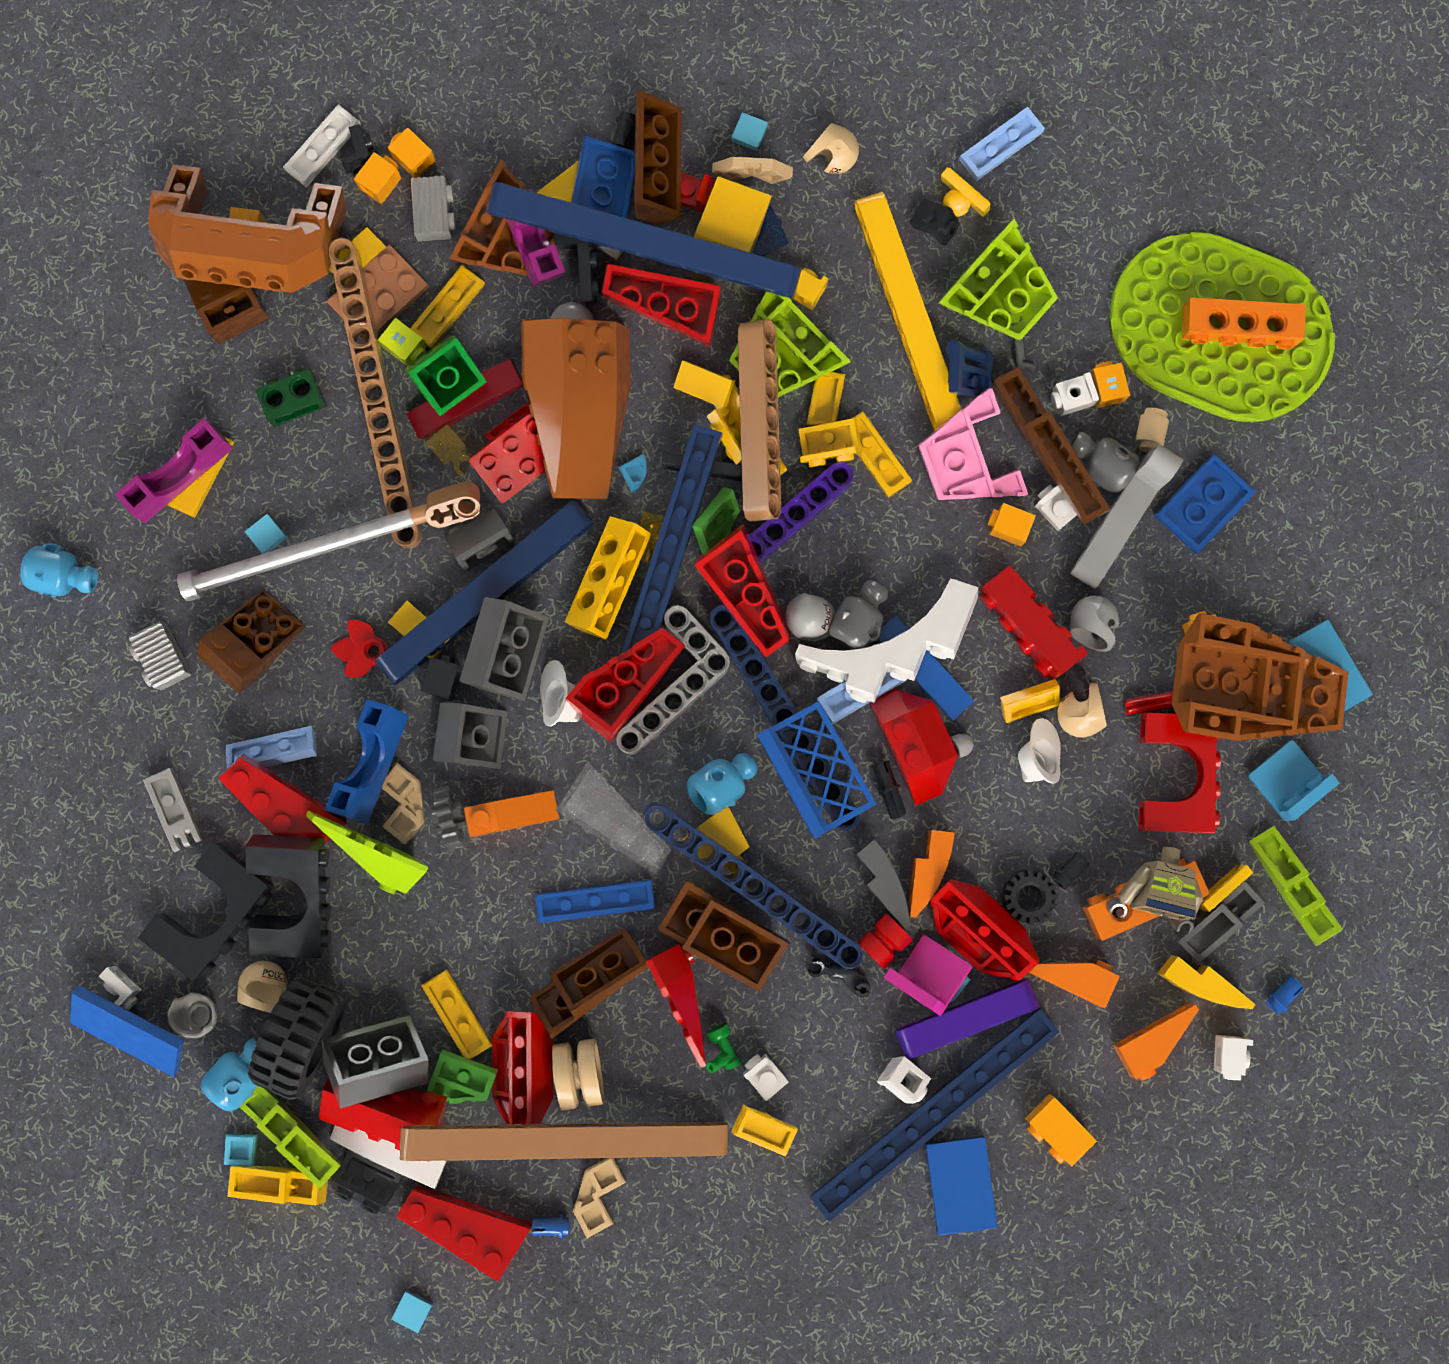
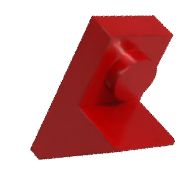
M681 173V205L703 213L716 180L708 174H705L703 180Z

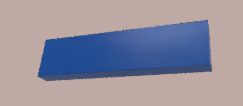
M895 616L881 628V633L877 640L880 643L889 641L909 629ZM926 650L915 682L953 721L974 700L934 656Z
M652 879L535 894L538 923L655 909Z

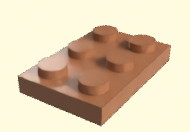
M390 244L363 268L378 334L429 288L428 284ZM357 277L350 279L345 284V288L353 287L357 282ZM336 292L327 300V303L343 319L338 293ZM355 305L351 310V316L360 315L363 311V305ZM363 332L359 337L366 343L370 335L368 332Z

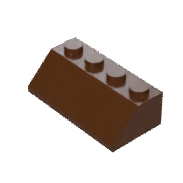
M641 90L636 92V218L654 225H660L681 217L682 107Z

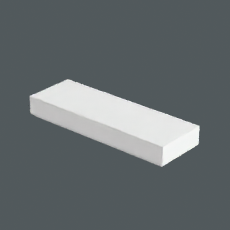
M338 104L283 166L284 170L307 188L350 139L351 134L348 127L357 124L361 126L360 121Z

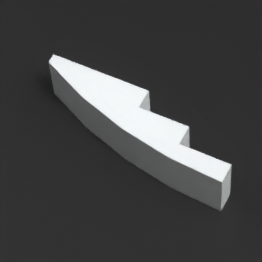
M335 1125L330 1136L331 1140L351 1151L434 1189L447 1162L400 1160V1151L395 1149L394 1143L381 1139L379 1142L368 1139L366 1132L361 1130L351 1132Z

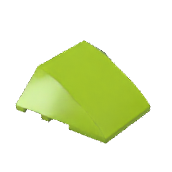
M1013 219L939 301V304L1020 341L1058 297L1043 269L1037 265L1030 252L1031 248L1028 242L1025 243L1017 228L1018 224Z
M769 292L765 293L750 322L770 319L775 326L778 398L851 363L832 341H829L794 305L790 298ZM737 344L729 361L739 371Z

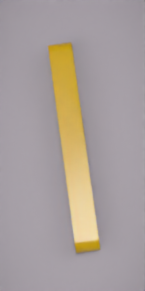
M879 192L855 200V210L932 427L936 431L961 410L957 395L949 393V372L886 197L883 192Z

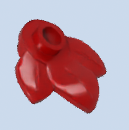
M349 620L347 628L350 637L336 642L331 646V650L337 658L347 662L345 676L359 678L366 675L372 666H377L375 661L389 648L384 640L376 637L372 626L360 620ZM376 646L379 648V654L376 657H372L370 649Z

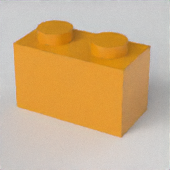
M1051 1094L1025 1118L1030 1124L1027 1130L1039 1142L1044 1138L1051 1146L1048 1152L1060 1164L1065 1160L1072 1167L1097 1142Z

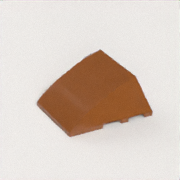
M500 159L472 211L449 260L528 276L507 219L486 212L493 182L527 190L525 184L518 180L507 168L505 162ZM544 230L550 245H554V232Z

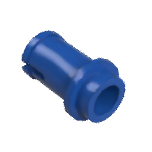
M1289 976L1274 994H1268L1266 1004L1277 1014H1280L1282 1011L1286 1012L1288 1010L1287 1006L1304 991V988L1295 978Z
M560 1214V1217L533 1216L532 1229L534 1230H532V1235L559 1236L560 1239H563V1236H569L570 1218L564 1217V1214Z

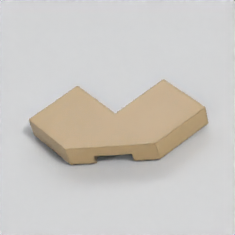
M730 157L713 163L712 173L733 182L754 176L774 184L790 179L793 175V167L775 159Z
M396 763L386 775L382 789L401 804L382 827L404 845H407L425 822L421 781L399 763Z
M605 1158L585 1170L573 1213L586 1238L614 1223L601 1198L602 1195L626 1183L614 1158Z

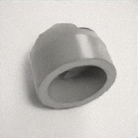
M956 734L950 737L958 754L957 759L967 756L972 751L974 744L969 735Z

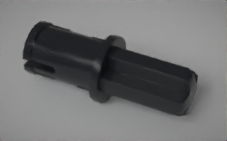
M887 760L872 765L871 767L880 788L878 794H882L890 818L898 819L905 816L906 810L898 790L901 786L896 783L890 761Z

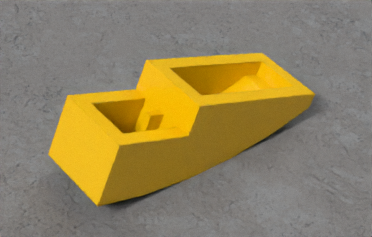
M1171 955L1157 972V974L1174 986L1202 999L1237 1008L1253 1009L1256 1005L1209 966L1201 965L1196 971L1179 956Z
M233 1165L230 1167L227 1197L280 1204L292 1202L316 1206L326 1202L328 1181L319 1189L297 1168Z

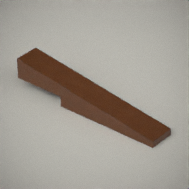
M1017 367L995 379L992 384L993 391L1082 523L1085 525L1108 512L1110 508L1051 412H1046L1021 369Z

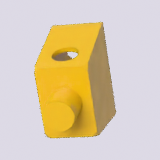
M729 807L713 815L697 827L744 861L740 854L747 850L749 845ZM709 844L700 846L698 855L701 858L709 857L713 851L712 846ZM733 861L726 862L723 867L727 866L732 874L736 870V863Z

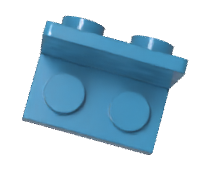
M1293 740L1284 744L1248 774L1250 781L1284 821L1296 820L1340 784L1333 774L1322 775Z

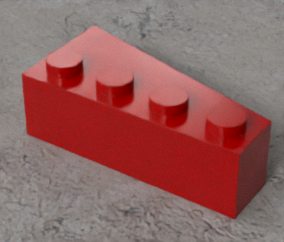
M328 1078L322 1089L319 1119L351 1132L357 1130L364 1131L368 1135V1139L379 1142L381 1139L394 1143L395 1149L400 1151L402 1126L443 1125L447 1097L433 1092L405 1089L339 1108Z

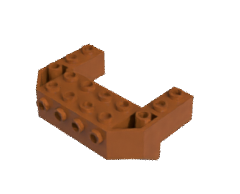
M172 165L163 191L152 190L148 218L151 236L156 252L177 278L242 286L245 288L266 289L275 292L293 293L328 275L331 265L329 246L335 239L339 238L347 212L343 187L314 183L306 210L292 208L286 225L202 215L200 213L207 196L201 168Z

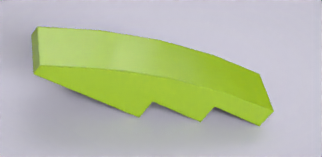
M1275 826L1249 841L1277 890L1315 946L1323 943L1343 929L1326 907L1324 897L1309 879L1310 873Z
M258 1086L253 1091V1096L240 1106L258 1124L256 1127L277 1145L276 1149L319 1189L323 1187L341 1166L324 1144L271 1091Z

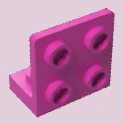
M923 935L899 973L890 968L884 978L941 1016L972 969V966L926 935Z

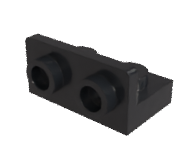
M349 1149L332 1180V1189L335 1190L334 1193L338 1197L346 1201L354 1199L361 1202V1207L370 1213L377 1214L379 1211L385 1214L403 1175Z

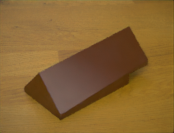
M686 880L675 893L657 929L682 943V949L759 992L789 945L788 940L689 880Z
M623 927L549 974L553 982L530 996L529 999L549 1036L553 1038L647 969L648 965L628 931Z

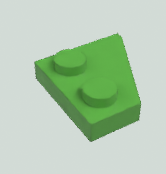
M723 487L692 525L702 554L731 533V528L740 511L733 489Z
M442 1049L427 1092L446 1096L449 1104L462 1103L465 1100L472 1102L487 1101L498 1070Z

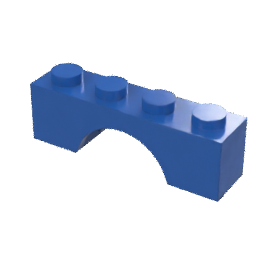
M366 700L356 726L362 737V754L359 763L349 777L334 783L325 811L368 826L409 715L389 705Z

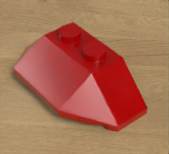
M895 688L876 698L874 703L869 702L915 806L941 795L958 754L935 703Z
M950 879L931 898L937 933L981 973L999 977H1011L1013 980L1020 981L1039 963L1040 960L1025 927L981 887Z
M507 1011L505 1018L492 1036V1068L498 1070L492 1085V1097L500 1115L506 1122L505 1124H541L554 1099L552 1070L553 1038L549 1036L544 1024L535 1012Z

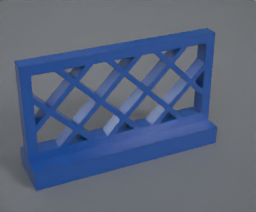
M819 701L757 734V738L813 839L877 805ZM817 710L822 719L819 732L803 727L805 716ZM801 718L799 726L791 724ZM786 726L797 729L798 732L794 746L782 743L776 732ZM824 726H826L830 735L823 733ZM801 731L818 735L814 752L797 747ZM821 736L834 740L837 746L834 758L817 753ZM785 748L792 749L790 757ZM795 751L812 755L808 772L795 768L793 764ZM839 751L844 760L837 759ZM815 757L832 761L828 778L811 773ZM836 762L849 767L851 774L848 783L831 779ZM799 773L807 775L805 783L803 782ZM810 776L827 781L822 798L809 793L807 785ZM853 777L859 786L852 785ZM830 782L847 787L843 803L826 799ZM850 788L862 791L868 803L859 808L846 805ZM813 799L821 801L819 809ZM824 802L841 807L838 819L828 825L821 814ZM845 808L853 810L850 813L843 816Z

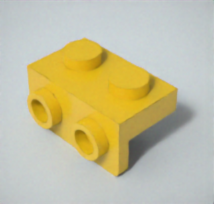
M855 418L798 429L803 455L800 457V463H809V468L826 465V460L837 458V462L854 460L855 454L862 453L857 420Z

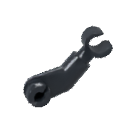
M819 958L811 959L812 963L820 964V969L816 972L807 969L810 976L819 977L825 974L831 978L841 979L856 996L861 998L867 997L870 994L869 981L855 968L847 969L838 963H830L828 965L823 964Z

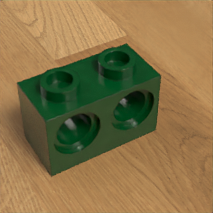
M300 368L293 370L289 373L288 377L280 380H267L262 383V387L255 389L265 417L273 427L327 407L316 376L310 369ZM310 385V390L306 395H298L300 387ZM275 396H283L281 404L271 406L272 399Z

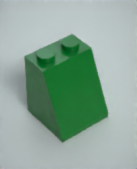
M449 336L404 369L413 384L439 416L487 382L455 336Z

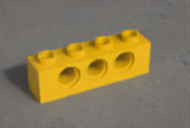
M610 516L565 619V623L584 633L607 639L651 537L650 532L636 523Z

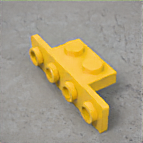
M734 384L727 408L715 405L716 409L708 414L707 418L711 423L712 430L723 433L721 441L726 447V454L737 465L742 464L740 392ZM780 458L781 476L783 473L787 471V468L785 467L784 463Z

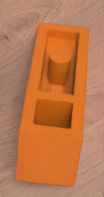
M554 790L464 808L470 837H478L560 819Z
M1097 960L1096 964L1090 962H1041L1029 972L1104 1009L1120 977L1112 973L1113 966Z
M1187 1003L1113 1044L1130 1077L1136 1080L1140 1078L1143 1081L1157 1073L1155 1069L1163 1065L1199 1011L1196 1004Z

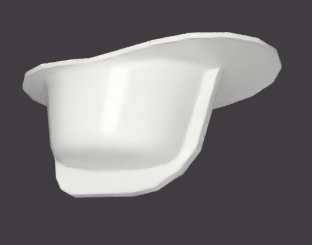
M552 660L546 665L541 675L540 684L543 721L546 726L550 727L558 721L578 722L581 718L565 700L575 685L567 681L563 665L560 661Z
M1044 718L1037 719L1032 724L1030 741L1018 753L1022 779L1025 782L1046 780L1054 784L1060 779L1061 748L1059 736L1055 727Z

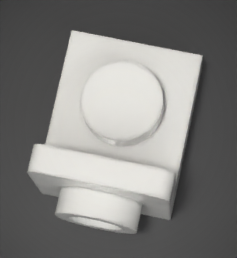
M1050 484L1038 495L1041 500L1035 507L1057 531L1077 515L1058 486L1054 488Z
M117 966L107 967L99 975L105 982L103 986L111 994L120 996L114 1004L130 1010L138 1001L135 996L142 989Z
M756 1054L744 1065L747 1069L743 1072V1075L751 1082L765 1101L789 1083L767 1054L762 1057Z

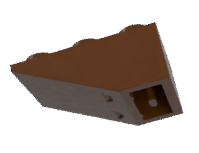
M183 279L209 335L218 344L270 319L254 288Z
M262 589L199 640L197 656L240 694L264 673L305 626L265 589Z

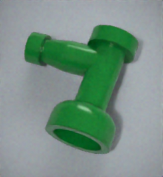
M728 1023L712 1028L706 1033L708 1039L711 1042H717L721 1050L720 1055L706 1064L708 1072L715 1073L723 1066H725L726 1070H730L742 1063L741 1058L736 1057L728 1040L730 1035Z

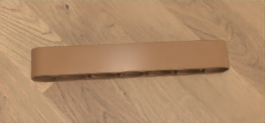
M770 319L741 323L738 328L743 511L746 519L750 522L778 519L781 514L776 329Z

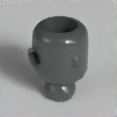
M1078 432L1070 443L1077 456L1085 461L1084 467L1095 485L1111 493L1122 492L1131 482L1140 466L1138 455L1111 437H1104L1098 443H1095L1091 440L1089 434Z
M873 580L866 581L862 586L860 598L848 596L842 601L829 626V636L849 650L868 648L872 641L877 640L880 636L883 614L877 608L886 601L888 590Z

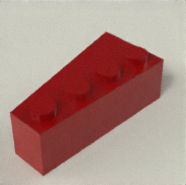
M607 264L602 289L605 299L700 344L711 347L721 296V286Z
M742 524L699 556L695 562V567L762 654L767 657L789 641L790 630L787 627L744 524Z
M1008 566L979 590L982 594L980 596L982 603L989 610H995L1000 617L998 622L1007 633L1011 631L1018 639L1016 642L1017 647L1024 655L1030 654L1036 662L1034 668L1044 679L1048 677L1049 680H1053L1059 677L1089 654L1083 646L1077 649L1072 644V634L1065 626L1061 627L1053 623L1054 617L1051 610L1042 602L1036 603L1033 600L1036 597L1034 591L1011 566Z
M244 753L225 769L218 778L273 835L325 838L326 843L330 838L306 817L308 811L343 826L347 824L346 818L325 811L326 804L309 796L294 784L285 781L277 776L276 773Z
M417 1185L411 1191L396 1216L497 1282L532 1227V1221L522 1220L501 1211L488 1209L480 1204L467 1202L421 1185Z

